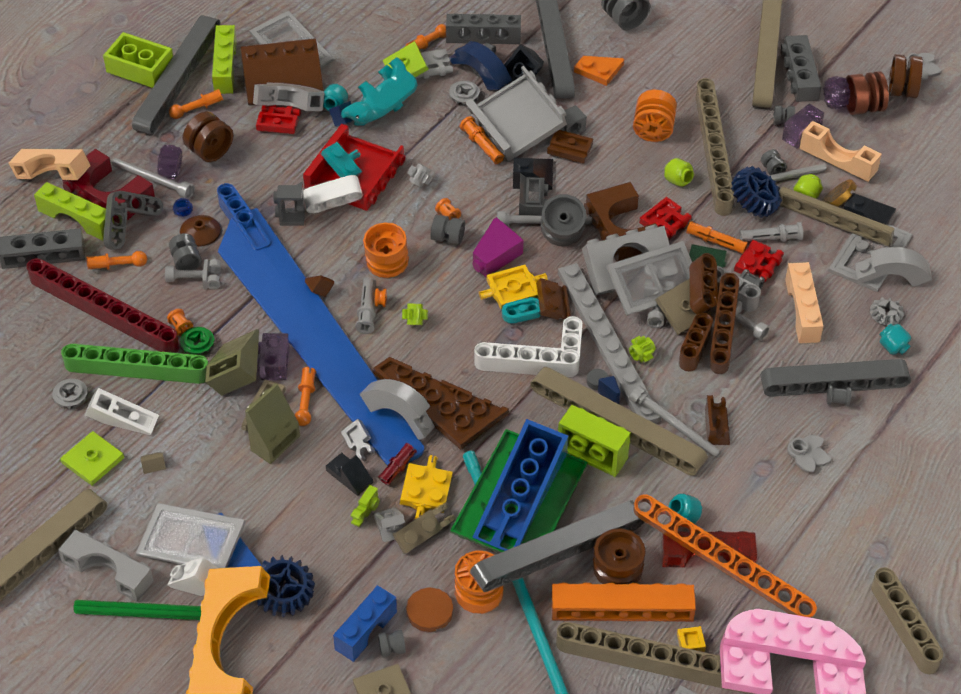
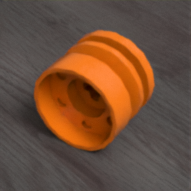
M654 89L642 93L637 99L633 121L635 133L640 138L651 142L664 141L669 138L673 133L677 109L675 98L663 90Z
M387 222L370 227L363 238L366 263L370 272L383 278L395 277L403 273L409 262L405 231L400 226Z
M476 550L466 553L455 565V597L458 604L464 610L471 613L483 614L490 612L498 607L503 599L504 585L491 591L483 592L470 574L471 568L476 563L494 556V554L487 551Z

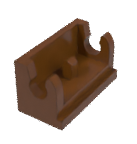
M707 395L705 405L707 441L712 445H730L726 399L722 397L720 403H714L713 395Z

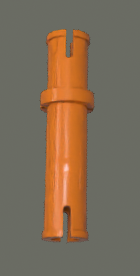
M690 221L687 227V234H692L702 238L704 242L710 241L741 254L745 252L748 242L715 231L710 226L705 227Z

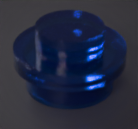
M186 198L177 199L173 205L174 214L180 217L188 216L193 211L192 203Z

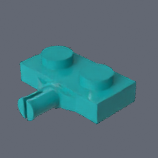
M336 142L321 152V155L340 178L349 175L358 177L361 174V169L353 161L361 156L358 150L348 154Z

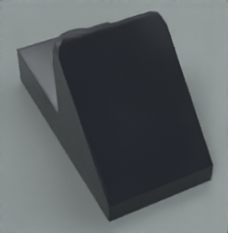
M341 452L326 465V471L357 496L373 483L372 477L357 455L349 459Z

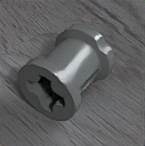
M747 269L740 275L741 278L757 285L760 290L762 289L765 282L763 277L759 278L751 274Z
M829 385L827 389V404L841 403L849 406L851 402V387L841 389L833 388L832 385Z

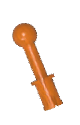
M439 24L434 32L426 36L418 35L415 40L407 43L406 46L415 41L419 50L426 49L429 42L437 38L446 37V25Z
M217 89L205 95L200 94L202 98L182 106L178 104L172 105L169 108L170 117L179 119L186 112L204 105L207 109V106L223 101L220 90Z
M136 251L131 256L108 257V253H105L102 256L87 257L88 270L99 268L109 270L110 265L133 264L140 267L147 263V255L143 251Z
M309 367L302 369L301 383L298 385V390L302 392L300 409L295 413L299 426H306L311 422V414L308 411L310 393L315 392L314 379L316 369L311 368V372H309Z

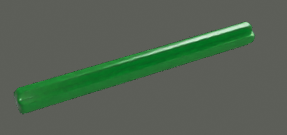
M75 600L73 605L74 613L200 620L202 612L201 606L95 600Z

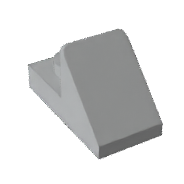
M396 507L373 513L382 541L395 540L392 534L403 527L402 524L405 523L403 513Z

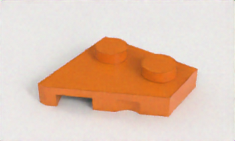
M583 56L574 66V73L607 86L623 67L624 59Z

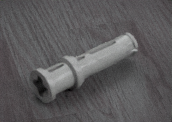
M797 222L795 225L780 224L778 227L740 230V240L745 242L775 239L785 242L786 239H803L801 222Z
M372 277L363 279L361 306L357 310L358 321L355 327L362 334H369L374 331L373 319L376 316V311L373 308L376 280Z

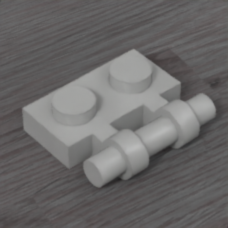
M446 49L422 52L421 54L429 70L415 78L423 77V79H428L429 76H446L447 73H453Z

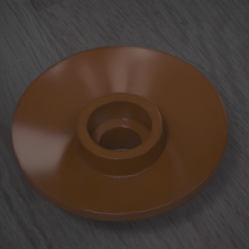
M207 215L193 216L187 219L180 228V234H190L194 237L197 247L213 243L218 239L221 232L218 221Z

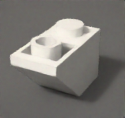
M205 557L177 565L171 571L168 586L203 596L205 595L204 583L208 577L209 569L218 568Z

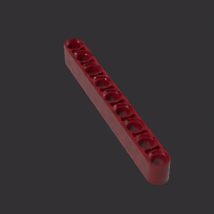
M32 259L27 263L26 268L29 279L34 286L157 351L178 352L179 341L174 328L42 259Z

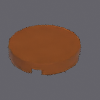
M431 587L423 588L413 593L408 599L406 613L413 627L420 631L434 632L436 629L446 627L452 620L453 604L451 598L444 591Z

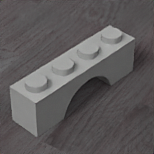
M74 530L58 549L62 563L79 572L93 566H105L116 572L115 582L118 592L138 602L154 581L151 568L146 563H139L133 560L127 553H120L109 544L94 540L88 533Z

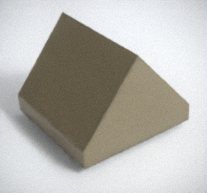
M162 452L140 457L144 474L166 469Z

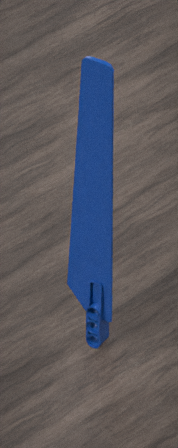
M221 184L217 188L219 206L230 222L218 249L219 255L310 369H316L315 376L350 420L354 422L359 419L363 422L371 436V439L368 440L369 444L374 447L384 463L388 466L389 460L398 454L405 443H409L417 450L408 463L421 457L424 453V445L417 439L401 414L388 408L370 412L360 393L370 383L378 381L319 295L312 293L305 283V275L258 208L250 210L232 184Z

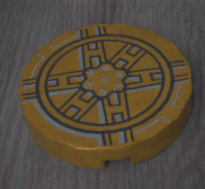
M851 179L846 180L832 189L822 201L839 207L851 197L852 194L850 192L852 189L856 191L857 185Z

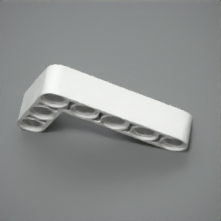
M575 316L567 317L564 320L561 348L479 343L474 349L475 367L482 371L537 375L543 367H549L566 377H574L579 371L582 321Z

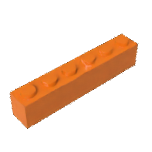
M566 582L552 584V621L694 622L696 610L694 585H686L684 583L676 585H663L661 583L652 585L638 583L569 584Z

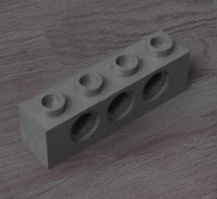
M447 14L446 43H468L474 41L480 44H520L521 15Z
M808 35L785 36L784 44H781V55L785 56L784 67L788 68L787 78L788 81H791V94H794L796 102L819 101L821 84Z
M82 229L0 237L2 269L27 266L30 260L36 258L50 264L85 260Z

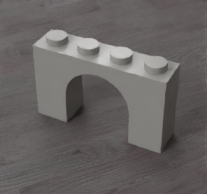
M657 224L645 227V231L638 232V229L627 231L624 236L619 237L618 234L607 236V240L599 241V238L587 241L582 251L594 295L598 296L616 291L606 266L613 263V257L617 249L633 247L642 253H647L669 246L665 226L657 227ZM673 257L652 263L656 267L655 274L658 281L678 274Z

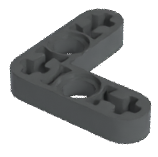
M111 192L107 197L103 238L105 247L110 250L123 247L127 212L146 216L159 215L163 211L162 201L157 197L131 192ZM115 197L125 200V203H118L115 201ZM133 198L139 201L137 209L132 206ZM146 204H153L155 210L151 207H145ZM114 215H117L120 219L118 226H115L112 222ZM113 237L117 240V243L115 244L111 241V238Z

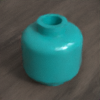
M331 84L324 90L323 107L327 111L332 107L346 103L348 100L346 89L339 84Z
M891 323L879 334L881 336L880 344L891 355H896L897 353L903 355L911 347L908 344L912 339L911 335L900 324L893 325Z
M684 493L677 494L669 503L670 509L694 524L701 517L702 505L699 499Z

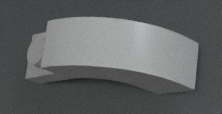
M287 83L255 84L253 104L286 105L305 111H323L324 91Z
M887 247L871 251V258L855 264L857 279L861 284L887 274L905 277L912 287L932 280L930 265L927 260L918 252L907 248Z
M391 379L378 380L370 383L360 393L370 412L388 408L401 414L418 440L425 438L435 427L431 418L426 413V410L430 407L428 402L419 392L405 383Z

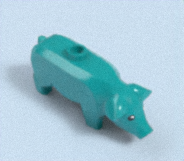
M396 57L388 63L391 67L386 65L378 71L384 78L380 85L374 88L365 81L358 86L363 94L361 102H355L344 108L341 112L342 118H350L355 121L354 125L364 126L382 118L392 109L396 112L404 106L402 102L417 89L416 78L406 70L405 64Z

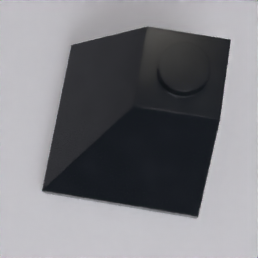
M520 44L506 61L504 66L512 79L507 85L524 75L522 66L528 72L532 71L535 76L542 69L544 61L534 50Z
M514 158L513 189H520L521 173L525 177L544 178V184H548V190H552L553 159Z
M852 193L844 205V209L885 225L888 224L896 211L894 207L856 193Z

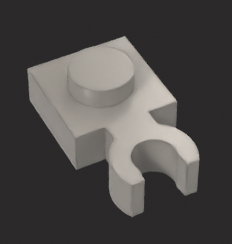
M355 420L341 431L349 448L353 451L356 450V455L359 459L366 460L364 456L366 449L369 453H375L374 447L367 444L371 436L361 420Z

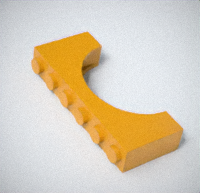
M262 566L209 569L208 577L204 583L205 595L204 600L201 602L202 612L200 622L197 624L198 636L193 647L194 659L193 665L189 670L190 682L186 694L253 693V687L244 678L232 677L225 673L220 659V644L229 621L241 608L255 600L267 598L270 575Z

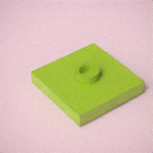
M415 41L383 59L384 65L391 67L388 63L396 57L405 64L406 70L414 77L429 70Z
M92 431L64 454L60 461L93 486L124 459V454Z

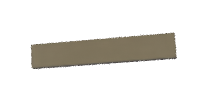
M782 187L779 192L782 199L780 206L888 247L893 242L895 230L893 227L786 187Z

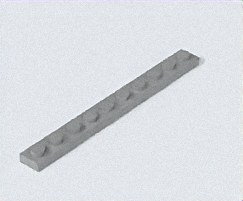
M575 263L558 268V275L563 285L567 287L571 300L612 376L616 378L619 389L631 411L655 424L661 422V417L644 404H635L629 400L630 394L638 385L646 390L650 399L652 398L578 264Z

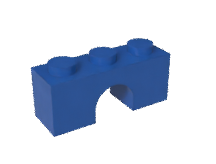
M377 585L333 635L335 650L354 662L368 646V638L374 627L378 625L384 628L397 613L396 596Z

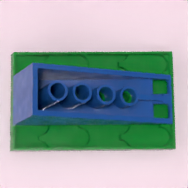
M526 419L520 434L506 429L453 524L450 533L474 542L481 547L501 553L555 531L588 462L567 454L568 435L528 419Z

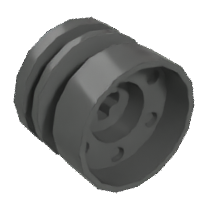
M649 0L601 1L602 9L623 30H631L642 24L651 8Z

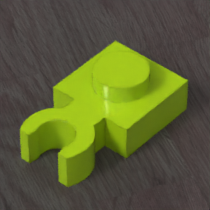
M369 485L358 501V507L350 515L353 518L351 524L360 527L364 518L377 509L380 502L378 488Z

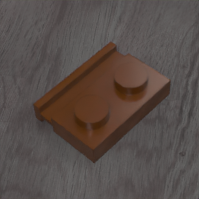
M558 130L551 139L550 146L547 148V154L584 164L592 148L593 138Z
M540 278L536 283L540 314L557 320L560 318L565 320L567 317H570L567 287L565 285L561 287L556 282Z

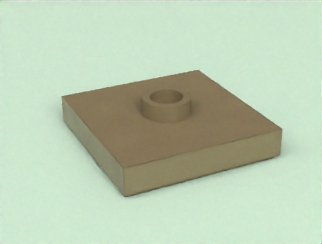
M690 278L655 299L677 335L690 328L694 317L697 315L690 307ZM710 310L706 312L709 315L712 314Z
M399 664L353 679V685L357 694H411Z

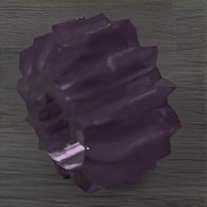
M838 76L828 78L824 83L825 87H823L824 101L827 107L831 109L846 107L850 99L849 84L846 78Z
M169 144L164 145L160 149L157 160V172L160 176L176 179L180 174L183 158L180 147Z

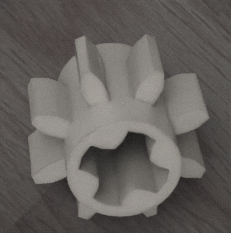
M420 163L416 167L411 165L407 172L411 176L409 181L421 188L423 184L429 185L433 178L429 175L431 170Z

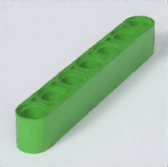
M68 344L61 350L64 366L70 372L197 384L205 383L208 360L202 355L82 344Z

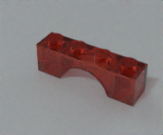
M678 531V534L681 537H688L690 532ZM708 532L756 563L757 548L754 532ZM662 533V567L685 568L688 561L696 554ZM707 540L697 542L698 547L702 550L710 548ZM721 552L718 554L721 557H723L727 562L730 561V557L727 553ZM741 565V566H739L738 568H748V567L745 566V565Z

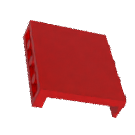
M341 124L303 173L304 188L307 189L340 178L321 155L323 149L338 142L348 154L354 150H358L361 154L359 158L353 161L362 171L358 179L363 196L361 199L348 204L367 211L371 205L376 203L381 191L383 192L386 189L389 180L394 178L399 166L404 164L406 159L404 146L401 145L395 152L349 135L348 126Z

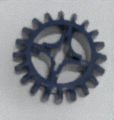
M759 167L743 168L735 175L731 182V190L734 192L733 196L737 198V203H740L742 208H745L748 213L752 212L755 217L757 215L760 218L768 217L778 210L782 202L779 193L780 187L776 185V181H773L771 176L766 174V171L762 172Z
M283 555L280 556V560L272 557L270 563L264 560L262 567L270 575L268 591L274 593L276 597L268 592L267 598L257 600L258 607L264 605V612L272 610L273 616L277 612H281L283 618L286 616V612L293 616L295 609L302 612L304 605L308 606L310 598L314 595L315 583L312 581L313 574L308 573V566H302L301 560L296 563L293 562L292 556L289 560H284ZM290 575L293 576V577H294L295 579H297L298 581L293 580V579L290 577ZM286 580V583H285L284 587H282V590H281V592H280V588H281V586L283 585L284 581Z

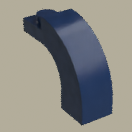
M468 42L463 47L454 51L455 54L449 58L452 64H467L474 68L481 76L487 90H499L512 80L506 67L497 55L478 42Z

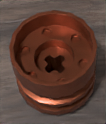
M882 71L866 73L865 77L863 74L847 75L844 83V97L847 110L851 115L864 114L867 110L872 113L887 109L889 102L888 84Z

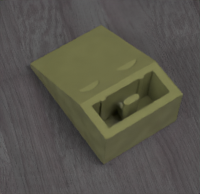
M256 329L223 344L208 363L205 383L221 396L256 381L259 330Z
M277 383L266 389L261 397L249 404L245 410L251 451L269 464H272L300 437L299 423Z

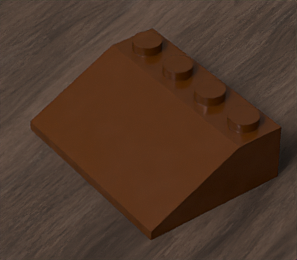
M316 38L240 47L248 105H256L253 104L255 84L287 83L324 91Z

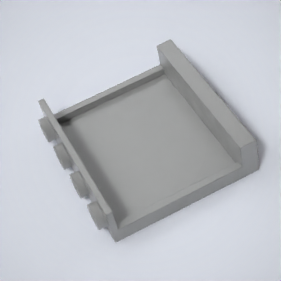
M524 66L521 67L524 75L482 102L476 104L473 99L466 102L470 115L485 130L486 135L508 162L567 125L565 120L567 115L562 106L558 107L556 105L554 97L546 93L544 85L541 82L538 83L532 71L528 72Z

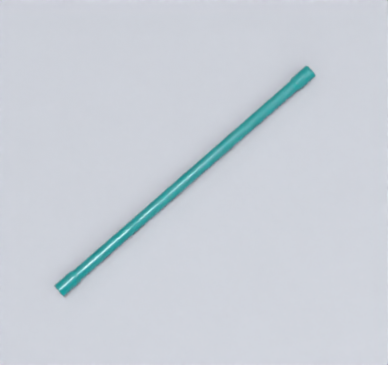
M467 451L463 454V459L475 485L482 473L481 466L475 452ZM523 577L514 580L512 583L555 694H568Z

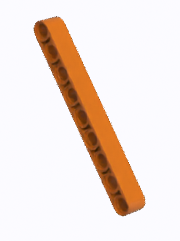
M642 494L636 498L634 513L638 518L788 614L812 618L816 613V603L807 595L653 497ZM641 502H647L650 504L651 509L643 512L638 508V505ZM662 514L668 515L671 522L663 525L658 521V517ZM686 527L689 529L690 535L688 537H681L678 534V529ZM707 540L710 548L702 550L698 547L697 542ZM721 552L727 553L730 561L727 563L720 562L718 554ZM741 565L747 566L750 569V574L747 576L739 574L738 567ZM766 578L770 582V587L767 589L761 588L758 580ZM780 591L788 592L790 601H781L778 593ZM800 604H807L810 607L811 612L809 615L800 613Z

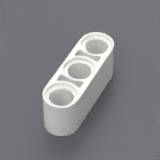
M355 175L325 182L303 191L308 213H318L361 199L363 196L359 179Z

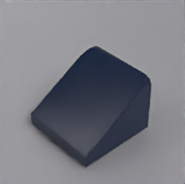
M351 101L329 109L335 127L354 121L347 117L342 118L341 116L342 110L351 105Z
M614 376L600 378L598 380V393L620 404L621 392Z

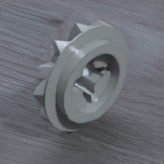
M459 81L450 87L449 95L451 100H455L456 104L462 102L465 105L470 99L477 101L480 90L473 82Z
M881 297L880 300H874L870 307V315L876 322L882 325H890L891 323L895 325L903 319V306L899 305V301H892L891 297L888 300ZM885 308L890 309L887 315H885Z
M78 379L63 380L54 387L52 392L54 402L58 403L61 408L67 406L69 409L74 405L79 407L80 402H85L88 395L87 386ZM72 392H74V396L70 395L69 397H67V393L71 394Z

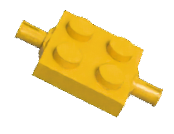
M526 265L517 266L488 274L487 282L490 289L479 291V297L481 300L493 297L502 310L506 303L530 297L538 298L536 283L540 278L546 280L548 278L546 273L533 276L528 271Z
M433 455L428 457L427 466L408 464L400 505L416 509L414 519L447 502L453 472L435 468L438 458L434 456L432 462Z

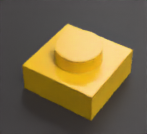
M701 626L677 629L680 647L705 652L706 645Z

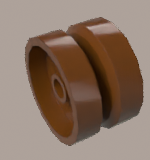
M894 54L889 73V96L900 97L904 89L907 98L918 97L922 79V57L911 56L907 64L905 55Z
M205 111L197 114L188 122L182 138L183 144L204 162L210 163L224 156L232 144L234 135L229 125L221 121L212 112Z
M611 529L604 532L596 540L593 572L599 582L602 584L637 583L641 579L646 554L645 545L641 538L626 529Z

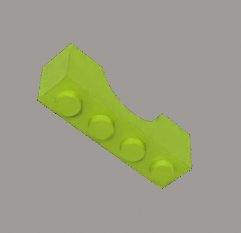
M216 25L212 81L214 91L219 89L221 94H233L234 91L233 60L234 55H236L237 46L235 25Z
M48 182L34 194L39 212L55 218L59 213L67 214L79 222L87 234L103 241L105 208Z

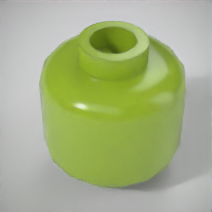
M680 158L670 160L664 169L665 179L676 186L683 187L689 184L694 177L692 165Z
M808 174L799 178L793 190L817 199L823 190L820 178L813 174Z

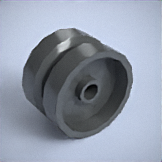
M558 194L551 197L544 204L541 213L540 224L544 238L557 246H569L576 243L582 237L585 229L586 209L583 203L576 197L568 194Z

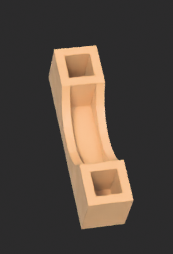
M814 121L802 132L801 150L867 182L878 171L881 153L867 146H863L855 151L845 149L836 143L829 128Z
M21 149L9 162L17 179H33L41 173L58 170L62 180H78L90 167L83 149Z
M809 262L788 263L785 281L788 295H793L795 302L799 343H819L823 331V322Z

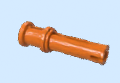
M472 116L462 120L460 129L469 135V139L472 142H476L494 164L501 163L504 160V155L485 135V130L475 123V119Z

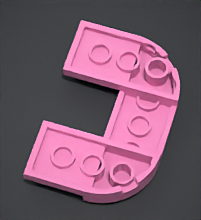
M754 609L736 615L727 625L720 643L722 688L754 694H771L773 687L770 653L813 660L816 694H866L863 673L866 660L862 649L848 633L835 626L831 621Z

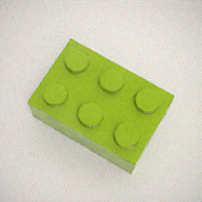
M122 32L105 52L103 58L107 73L153 88L173 58V52L170 47Z
M574 405L570 406L558 424V432L568 435L567 454L587 461L588 465L616 477L628 460L631 432L621 426L608 422L602 417H597L583 408H578Z

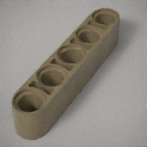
M886 567L879 568L875 572L871 586L873 594L919 670L929 675L936 673L943 658V651L894 571Z

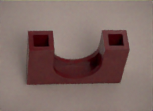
M94 149L86 155L90 167L78 180H62L63 188L65 191L106 209L107 197L111 192L99 191L94 187L112 172L110 157ZM139 175L121 189L116 190L155 197L153 184ZM115 197V201L118 203H125V200ZM133 198L132 206L135 209L139 207V201ZM127 212V220L135 215V213ZM114 215L113 220L119 223V217Z

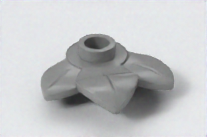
M911 53L906 57L907 64L911 56L923 58L922 80H927L928 76H935L941 72V69L932 62L935 57L933 54Z
M809 435L804 439L794 438L788 444L787 451L789 455L795 458L797 466L806 472L813 473L815 466H823L831 461L830 456L820 448L824 440L821 437Z

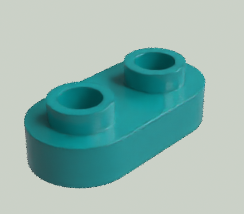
M534 297L509 302L502 307V318L507 323L523 322L541 316L539 300Z

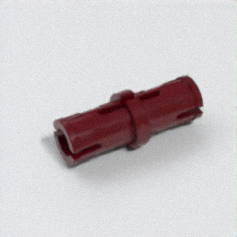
M405 443L398 454L389 460L388 466L378 476L381 482L389 486L400 471L403 472L405 470V465L417 452L412 445Z

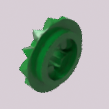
M193 327L182 334L180 344L185 353L189 352L193 355L199 353L202 355L203 352H209L210 348L214 346V335L207 328ZM201 338V342H199L197 345H194V342H197V340Z

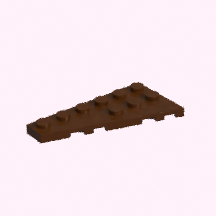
M388 357L373 368V373L380 380L391 379L400 381L419 392L430 405L426 413L431 418L435 428L460 450L509 414V408L504 406L500 408L493 405L492 401L486 398L483 400L477 398L470 391L444 380L438 381L432 378L431 374L426 372L422 374L412 369V366L394 358Z

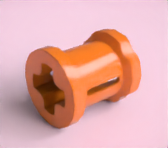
M448 198L441 199L435 207V211L438 214L448 216L449 220L452 218L459 219L461 216L460 209L455 208Z
M177 308L168 314V323L175 327L178 336H182L186 330L193 328V323L186 319L182 309Z

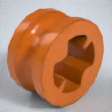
M376 288L375 307H378V305L386 307L387 289L380 291L379 288Z

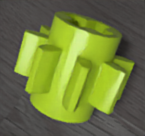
M408 303L407 309H402V319H407V325H423V320H428V310L423 309V304Z
M638 336L631 340L633 345L629 347V352L635 361L647 362L654 358L652 353H654L656 347L652 339Z

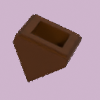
M322 275L305 279V283L312 293L323 297L327 296L334 285L332 279Z

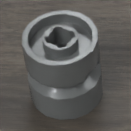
M436 214L431 227V240L440 242L447 240L449 244L460 245L464 236L465 220L458 218L449 220L448 216Z
M182 233L170 240L169 249L177 270H196L201 265V257L192 235Z

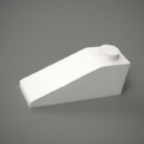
M100 388L92 396L85 412V416L103 424L151 435L159 416Z

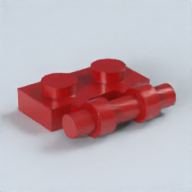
M262 105L256 122V130L295 134L301 109L293 108V106L277 107L276 105Z
M665 197L642 215L639 223L643 226L654 223L658 227L665 226L667 237L672 238L676 235L677 230L683 229L688 225L692 217L689 213L681 215L682 207L668 197ZM671 220L674 221V223H673L672 225H670V224L668 223V222H670Z
M752 240L736 263L734 271L742 274L747 269L751 274L760 275L759 278L763 277L766 282L774 274L775 267L779 266L782 262L784 252L777 250L775 253L770 254L771 247Z

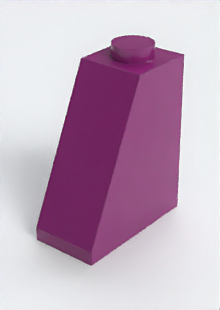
M497 217L494 218L473 251L472 265L474 269L487 278L488 274L496 272L523 254L524 240Z

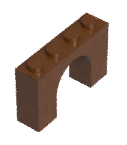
M631 182L586 194V203H584L586 214L592 217L593 226L599 230L602 241L607 240V236L618 234L620 237L626 235L627 231L634 230L617 227L611 222V219L616 215L638 209L639 195ZM656 223L637 228L638 232L645 231V227L655 225ZM622 247L617 249L614 258L618 262L643 253L633 247Z

